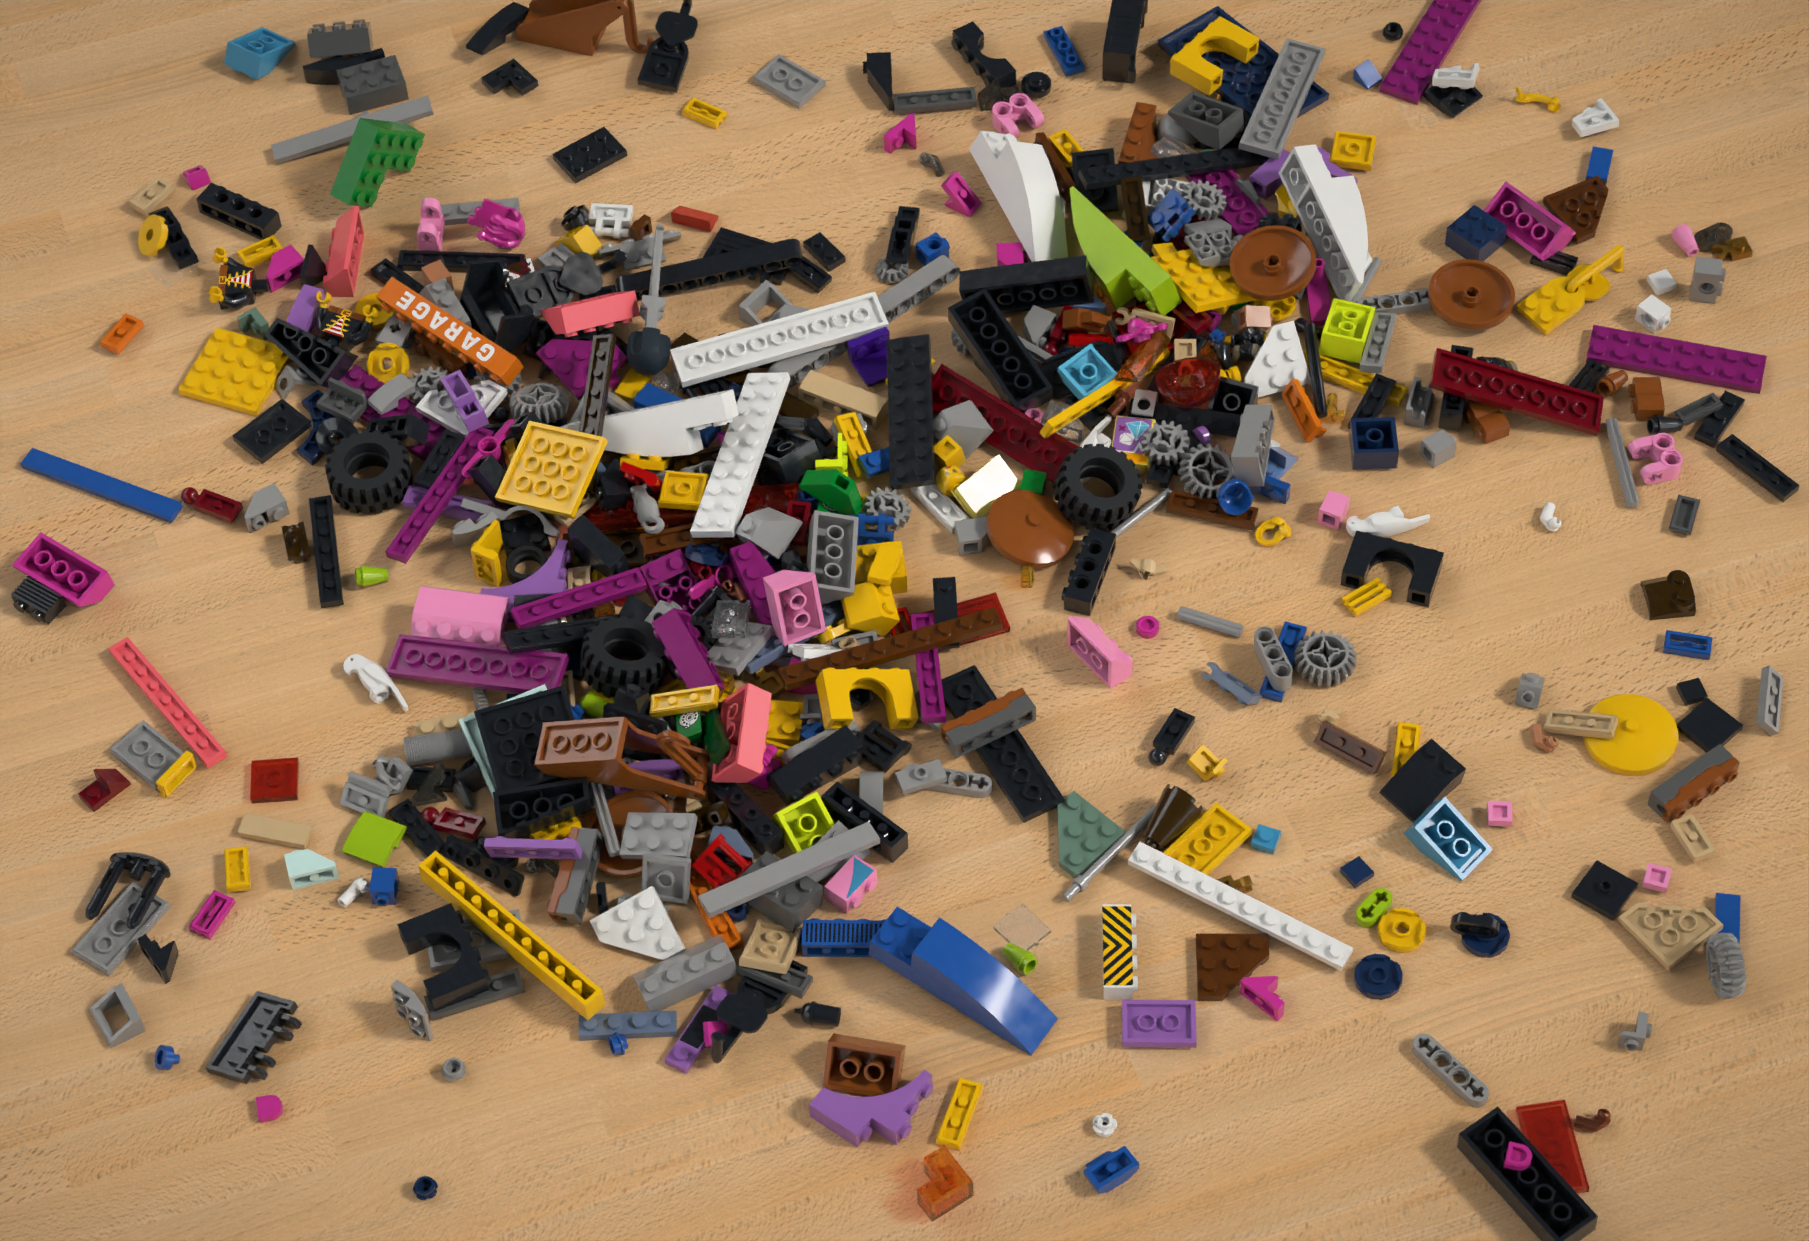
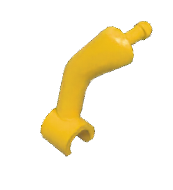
M1520 87L1515 89L1518 94L1515 100L1518 103L1548 104L1547 108L1552 113H1557L1561 108V104H1557L1559 101L1557 96L1550 98L1538 93L1524 94L1521 92Z

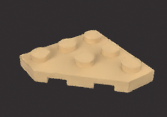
M1636 903L1619 916L1618 922L1668 971L1707 942L1710 936L1716 935L1723 929V924L1707 908L1696 907V910L1681 909L1682 906L1661 905V907H1653L1643 903Z

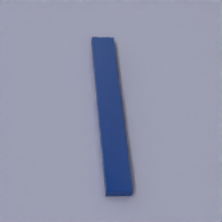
M32 448L21 462L23 469L170 523L174 521L183 508L182 502Z

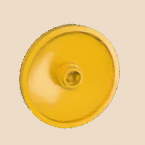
M1619 694L1601 700L1590 710L1589 713L1618 717V724L1613 739L1583 736L1589 754L1602 767L1621 775L1642 776L1660 770L1674 756L1678 743V728L1672 715L1658 702L1641 695Z

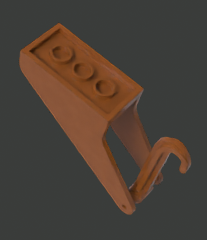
M531 0L526 18L516 29L517 41L593 56L606 27L622 15L626 42L633 51L647 53L653 38H648L647 45L639 42L634 0Z
M623 716L544 722L534 765L545 774L569 779L587 777V782L702 800L706 794L703 786L707 784L710 768L708 761L711 760L708 750L690 745V740L684 735L670 730H663L657 735L645 732L635 727ZM623 748L670 756L691 776L690 783L692 786L631 768L621 759Z

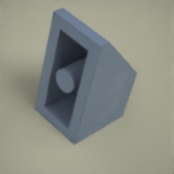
M713 826L707 847L721 833L725 837V841L744 859L754 863L752 851L736 829L728 826ZM718 847L715 849L714 853L729 866L739 867Z

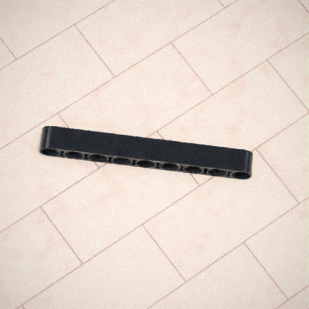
M787 239L660 267L658 297L798 266L803 262L800 241L797 239ZM651 269L618 277L615 281L617 292L635 291L637 301L642 300V295H649Z

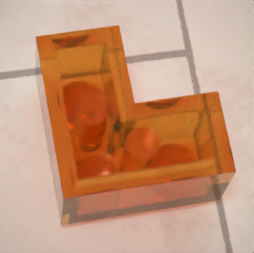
M945 1145L924 1157V1173L931 1181L917 1189L919 1206L933 1222L974 1196L973 1181Z

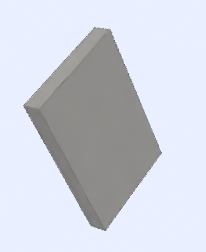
M779 54L752 77L753 83L798 109L803 107L825 87V80Z
M144 720L109 749L110 754L156 791L158 790L156 781L184 753Z

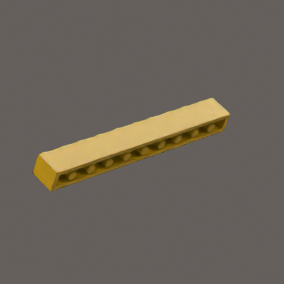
M436 850L418 865L421 880L446 902L452 903L453 907L456 910H460L465 918L586 1020L592 1018L605 1006L604 994L601 988Z

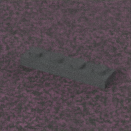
M974 87L893 94L895 115L977 107Z
M518 968L490 976L491 979L487 980L488 991L434 1012L428 996H424L431 1021L524 993L525 990Z

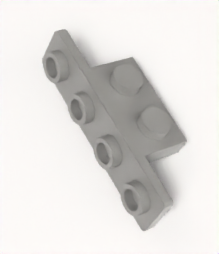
M668 230L663 233V243L680 240L681 238L680 231ZM654 234L646 235L639 241L628 239L622 241V244L614 246V244L603 245L598 250V257L614 255L618 251L625 252L627 255V260L623 263L625 271L652 265L655 236ZM662 246L661 263H662V262H666V258H665L663 246Z

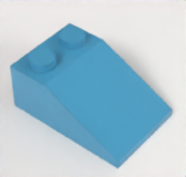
M261 27L227 43L224 64L231 67L234 71L247 74L249 78L260 79L268 75L295 46V42Z
M1446 797L1433 802L1404 832L1405 836L1420 852L1460 881L1464 880L1493 850Z

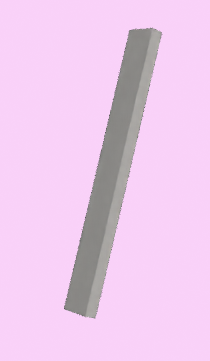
M427 95L272 144L271 147L276 164H280L350 142L360 118L409 123L434 115Z
M866 822L698 896V901L708 917L711 918L880 844V838L870 822Z

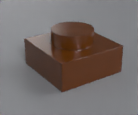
M645 214L640 219L634 221L631 226V234L634 241L642 240L643 236L652 233L651 218Z

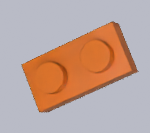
M125 313L100 341L101 347L119 355L144 327L143 321Z

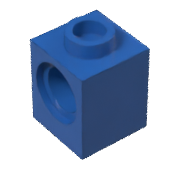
M936 232L916 243V258L924 266L941 255L949 258L950 245L945 238H942Z
M373 867L369 888L372 904L379 906L396 905L400 881L397 868Z

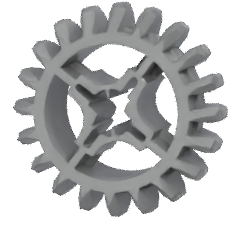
M548 382L530 383L528 386L523 385L522 389L518 388L511 394L509 402L512 417L516 420L524 413L534 412L541 422L547 425L549 422L555 423L556 419H562V416L566 415L569 405L565 390L561 386H556L555 383L548 384Z
M1208 443L1205 448L1202 444H1199L1197 449L1192 447L1189 453H1185L1183 456L1184 460H1181L1179 464L1181 468L1178 471L1179 475L1182 476L1180 483H1186L1184 490L1190 489L1192 490L1190 494H1197L1200 498L1205 496L1218 499L1219 488L1226 481L1235 478L1232 477L1231 455H1225L1227 449L1220 451L1218 450L1219 444L1212 448L1211 444ZM1205 459L1202 465L1192 466L1194 462ZM1220 478L1225 479L1223 483L1217 486H1212L1215 480H1219Z
M1321 630L1320 634H1317L1313 631L1311 637L1305 635L1303 641H1299L1298 647L1295 650L1294 664L1297 666L1298 673H1302L1303 680L1309 678L1310 685L1317 682L1319 687L1322 684H1326L1329 688L1331 683L1338 686L1340 681L1346 682L1348 676L1353 674V670L1356 667L1357 654L1354 651L1353 644L1349 643L1348 637L1342 638L1341 633L1333 635L1332 630L1329 633H1324Z
M1717 933L1710 936L1707 940L1705 955L1707 971L1714 992L1722 999L1742 996L1745 991V980L1747 977L1745 974L1746 968L1743 952L1740 949L1737 938L1732 933Z

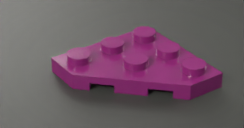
M552 339L538 350L536 354L578 401L582 399L585 394L592 341ZM616 344L611 374L628 361V357Z

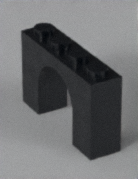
M534 412L522 414L509 427L519 442L529 421L542 423ZM493 455L480 457L467 472L496 507L505 510L516 507V505L499 502L495 498L506 471Z
M1356 531L1342 570L1341 585L1358 589L1365 585L1368 573L1373 566L1384 561L1398 562L1407 567L1412 574L1406 602L1429 608L1442 568L1444 552L1372 535L1368 532Z
M452 903L397 924L400 937L409 955L440 944L450 945L461 953L459 961L450 970L423 980L426 994L434 1012L488 991L487 980L491 979L486 966L481 967L479 963L482 959L477 947L472 948L470 944L473 942L469 929L464 930L462 927L464 920L460 910L455 911Z

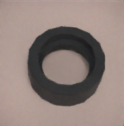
M522 546L513 550L506 559L507 576L510 582L515 584L534 574L517 573L515 567L519 563L533 560L540 563L542 567L548 560L546 553L535 546Z

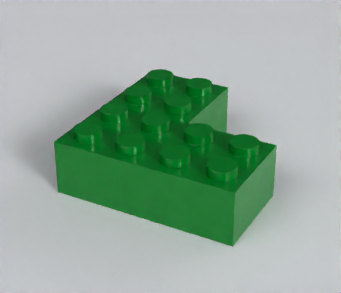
M360 118L330 195L347 205L372 207L377 199L379 188L384 182L387 169L411 171L415 164L417 153L423 144L425 133L406 123Z

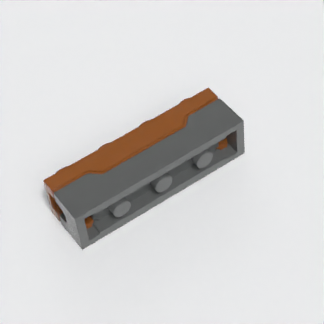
M1023 688L1010 691L997 700H991L976 710H970L955 720L947 721L941 726L942 741L946 744L954 758L957 759L1036 721V706Z
M1719 744L1652 790L1648 805L1666 823H1669L1674 818L1679 819L1685 814L1687 809L1692 806H1698L1707 795L1715 794L1726 782L1731 783L1738 775L1737 771L1740 762Z
M571 827L570 834L566 838L577 840L583 851L581 860L560 859L557 878L553 881L552 896L547 902V913L555 923L563 922L581 925L605 841L598 829Z

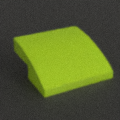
M364 811L352 828L341 851L386 868L394 847L398 849L407 827Z

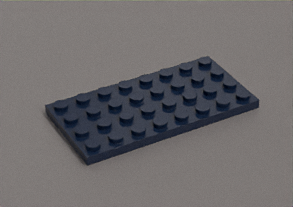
M1217 6L1159 39L1158 47L1172 57L1219 16L1248 32L1250 31ZM1259 39L1258 53L1246 64L1220 51H1211L1201 55L1206 61L1223 70L1222 85L1214 92L1229 104L1242 108L1243 111L1246 110L1251 118L1279 54ZM1314 81L1298 117L1329 99V93Z

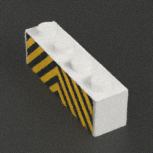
M1102 904L1103 1000H1133V991H1138V976H1133V970H1137V955H1132V949H1137V934H1132V928H1136V914H1131V904Z

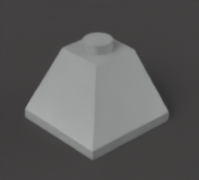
M970 400L942 410L933 420L936 438L941 441L948 435L962 447L966 459L993 432L988 422Z
M767 507L746 514L734 533L744 544L751 541L759 552L779 560L803 522Z

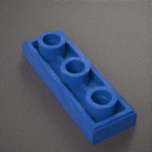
M1062 26L1043 31V37L1066 77L1085 71L1083 62Z

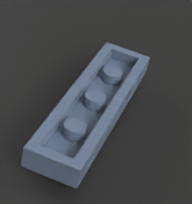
M674 1010L595 1014L589 1020L579 1015V1041L608 1040V1037L613 1036L615 1032H618L619 1036L624 1035L626 1039L677 1037V1012Z

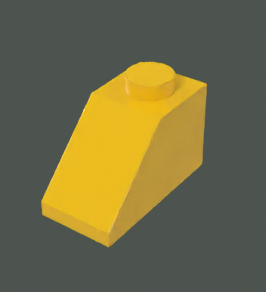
M588 225L569 230L555 241L557 246L562 242L574 254L586 252L592 257L598 253L596 250L602 246Z

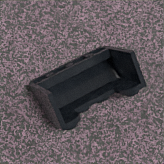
M500 257L470 261L460 304L471 320L472 329L511 353L528 340L531 334L532 322L535 319L534 311L529 305H522L520 310L517 309L512 296L508 294L505 288L507 278L509 277V269Z

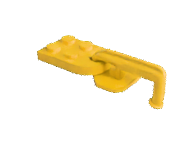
M1617 245L1591 265L1581 264L1570 271L1567 277H1557L1550 280L1517 304V311L1545 336L1579 312L1584 306L1585 301H1597L1609 292L1610 282L1600 272L1611 264V268L1615 272H1622L1624 270V247Z

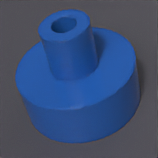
M160 1045L155 1053V1066L158 1070H170L173 1064L180 1062V1055L174 1053L172 1046Z

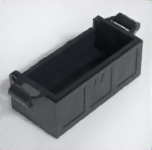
M1112 0L1103 48V81L1131 84L1136 82V51L1140 28L1144 27L1145 14L1148 12V0Z

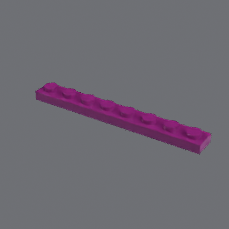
M481 427L468 433L385 551L388 558L404 564L408 562L466 479L462 475V469L478 452V442L484 437H493L494 431Z

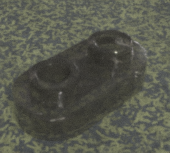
M1716 223L1698 231L1694 238L1699 251L1708 252L1712 250L1713 245H1724L1725 240L1731 239L1733 230L1726 223Z

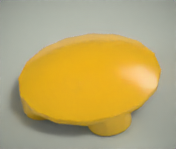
M1291 296L1276 301L1254 300L1253 306L1270 307L1273 321H1280L1293 314L1296 307V299Z

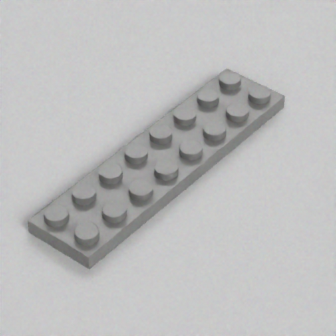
M1286 39L1239 142V149L1279 160L1325 56V48Z

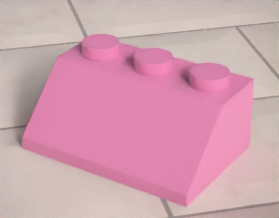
M782 570L763 577L774 634L784 647L788 646V643H796L826 631L816 575L814 573Z
M1074 616L1068 618L1067 646L1110 689L1132 675V658L1129 654L1123 653L1118 648L1117 643L1103 633L1102 628L1098 624H1094L1089 618Z

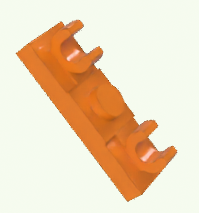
M1292 379L1281 395L1304 440L1312 442L1316 436H1323L1327 429L1322 427L1321 423L1323 421L1318 419L1310 402V396L1305 394L1306 388L1301 386L1298 379Z

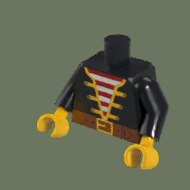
M217 247L215 249L212 260L217 264L223 262V265L220 266L218 287L212 286L208 292L211 303L219 301L221 309L231 308L238 310L244 306L253 305L256 299V292H268L267 279L257 280L253 268L244 266L231 257H225L227 252L224 248Z
M317 292L316 298L320 302V307L317 308L316 326L317 333L322 339L347 351H351L354 346L368 339L373 325L371 321L379 316L378 309L373 308L370 314L371 306L365 305L363 308L364 315L332 305L326 308L327 304L332 300L331 295L327 292L326 298L322 300V292Z

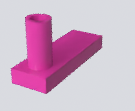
M1316 258L1314 276L1306 286L1310 323H1314L1315 326H1325L1331 308L1327 275L1324 271L1325 262L1321 258Z

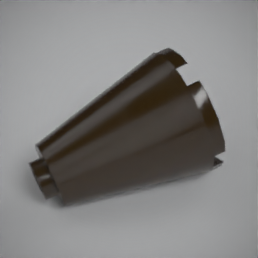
M1167 784L1144 832V844L1162 851L1205 813L1202 806L1197 808L1194 804L1196 799L1177 786L1170 789V784Z

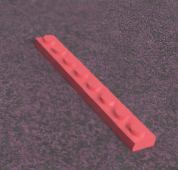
M128 637L108 648L112 657L208 769L227 757V753Z

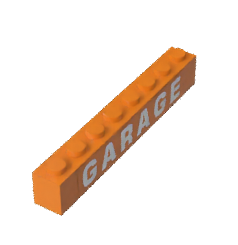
M393 277L389 279L376 295L377 299L381 302L379 306L387 313L392 311L395 313V317L404 324L409 322L416 332L421 334L423 331L427 334L426 337L435 344L437 342L441 343L443 349L450 354L455 352L458 354L457 357L465 364L472 363L474 369L479 373L484 374L486 372L490 375L489 378L498 385L502 383L508 387L524 368L517 357Z

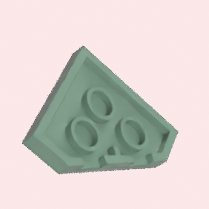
M1075 791L1065 798V802L1058 804L1059 866L1073 878H1076L1078 875H1083L1125 834V831Z

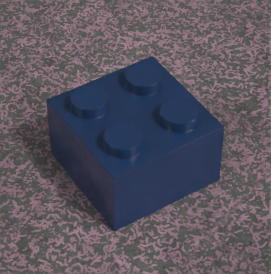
M1474 205L1447 227L1445 245L1465 259L1485 261L1505 244L1507 226Z
M1395 417L1351 418L1349 441L1352 469L1397 468L1399 448Z

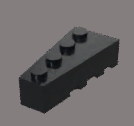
M276 318L264 334L319 385L329 388L327 380L330 377L337 381L342 379L359 357L279 318Z
M844 725L770 776V785L787 806L793 802L796 803L809 793L861 765L863 745L848 726Z
M587 777L493 792L498 836L510 839H521L592 810Z

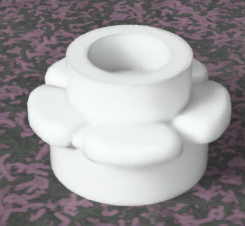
M1103 1113L1102 1115L1095 1116L1093 1119V1129L1101 1137L1112 1135L1114 1129L1117 1128V1121L1112 1118L1111 1114Z

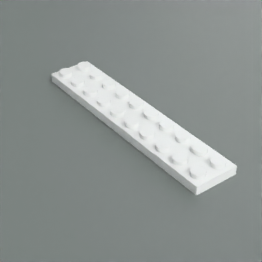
M872 292L670 349V356L682 387H687L852 340L880 328L887 327L889 329V323L876 293Z
M788 372L747 374L737 401L739 415L733 417V421L729 423L690 530L693 538L735 536L734 532L738 528L790 381Z

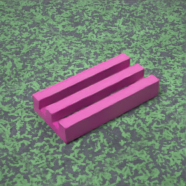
M214 890L189 925V930L193 933L196 931L200 936L205 935L207 939L211 940L234 906V898ZM219 898L220 900L218 901L216 906L212 908L216 900ZM210 911V913L208 914L207 919L205 920V922L203 923V925L200 927L199 925L201 924V922L203 921V919L205 918V916L207 915V913Z

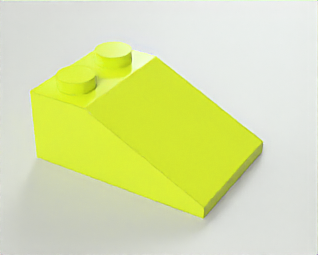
M1334 298L1322 332L1319 354L1329 358H1338L1350 363L1360 364L1376 307Z
M818 792L803 798L771 817L773 822L782 830L783 839L793 854L814 846L834 825Z

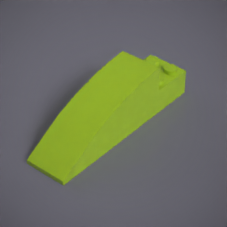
M1072 186L1070 188L1073 225L1084 254L1087 256L1089 266L1097 283L1112 305L1118 310L1119 307H1122L1133 297H1136L1140 302L1145 301L1147 308L1151 312L1166 315L1182 303L1172 277Z

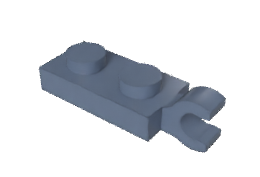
M1207 663V666L1211 667L1212 673L1209 675L1207 672H1202L1201 676L1204 679L1216 681L1219 683L1218 687L1228 693L1232 692L1237 696L1236 699L1244 705L1259 703L1262 698L1261 694L1228 671L1220 669L1216 663Z

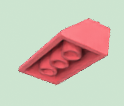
M359 206L352 207L336 221V227L332 228L333 243L329 244L330 260H326L327 275L323 277V287L327 288V292L331 297H354L365 235Z
M635 291L613 292L541 310V314L555 334H564L565 337L578 335L577 331L583 330V333L596 331V326L600 325L602 328L613 327L616 321H620V324L633 322V317L640 316Z
M747 683L722 701L720 717L730 749L719 765L714 763L711 781L749 782L762 773L764 767L762 763L763 755L766 750L765 739L769 728L768 717L772 707L770 703L772 693Z

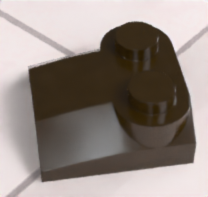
M1674 570L1667 577L1640 582L1650 620L1695 616V595L1690 577L1686 572Z

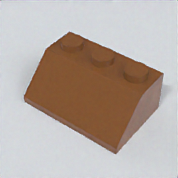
M834 1033L828 1040L823 1087L866 1096H878L897 1090L903 1070L906 1045Z

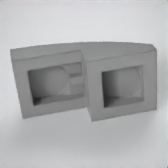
M400 374L380 387L367 400V403L382 415L398 407L399 399L415 392L416 385L403 374Z

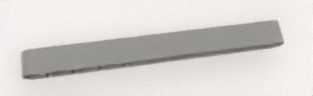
M941 255L879 295L878 300L888 323L953 282L959 276L960 268L947 256ZM848 341L781 359L771 366L768 373L788 372L790 376L788 390L804 380L810 370L816 372L848 351Z

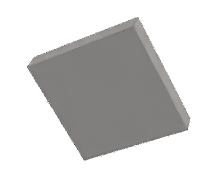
M644 852L641 892L653 886L661 901L688 905L691 859Z

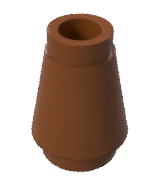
M1620 370L1601 377L1597 383L1598 392L1605 397L1613 396L1628 381L1627 373Z

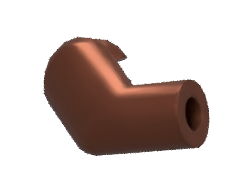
M1122 389L1115 393L1116 401L1106 410L1113 418L1124 409L1130 399L1129 394Z
M726 580L722 583L723 592L727 596L736 599L741 608L749 605V599L741 585L735 584L731 580Z
M1599 1109L1597 1115L1591 1119L1576 1115L1574 1127L1597 1132L1609 1125L1611 1114L1607 1109Z

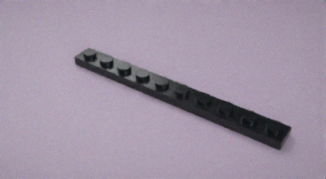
M1236 147L1084 168L1079 170L1078 176L1085 190L1121 185L1120 179L1142 176V182L1260 166L1270 157Z

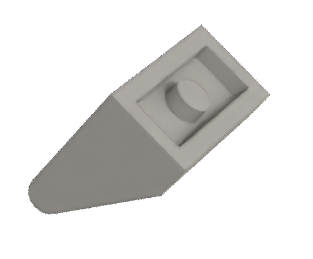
M765 280L739 305L740 320L750 326L762 324L763 322L756 314L770 301H773L781 306L766 322L776 320L778 312H782L784 304H792L771 282Z
M122 983L109 990L90 1008V1012L111 1048L146 1031L142 1019ZM120 1003L129 1022L114 1034L102 1012Z

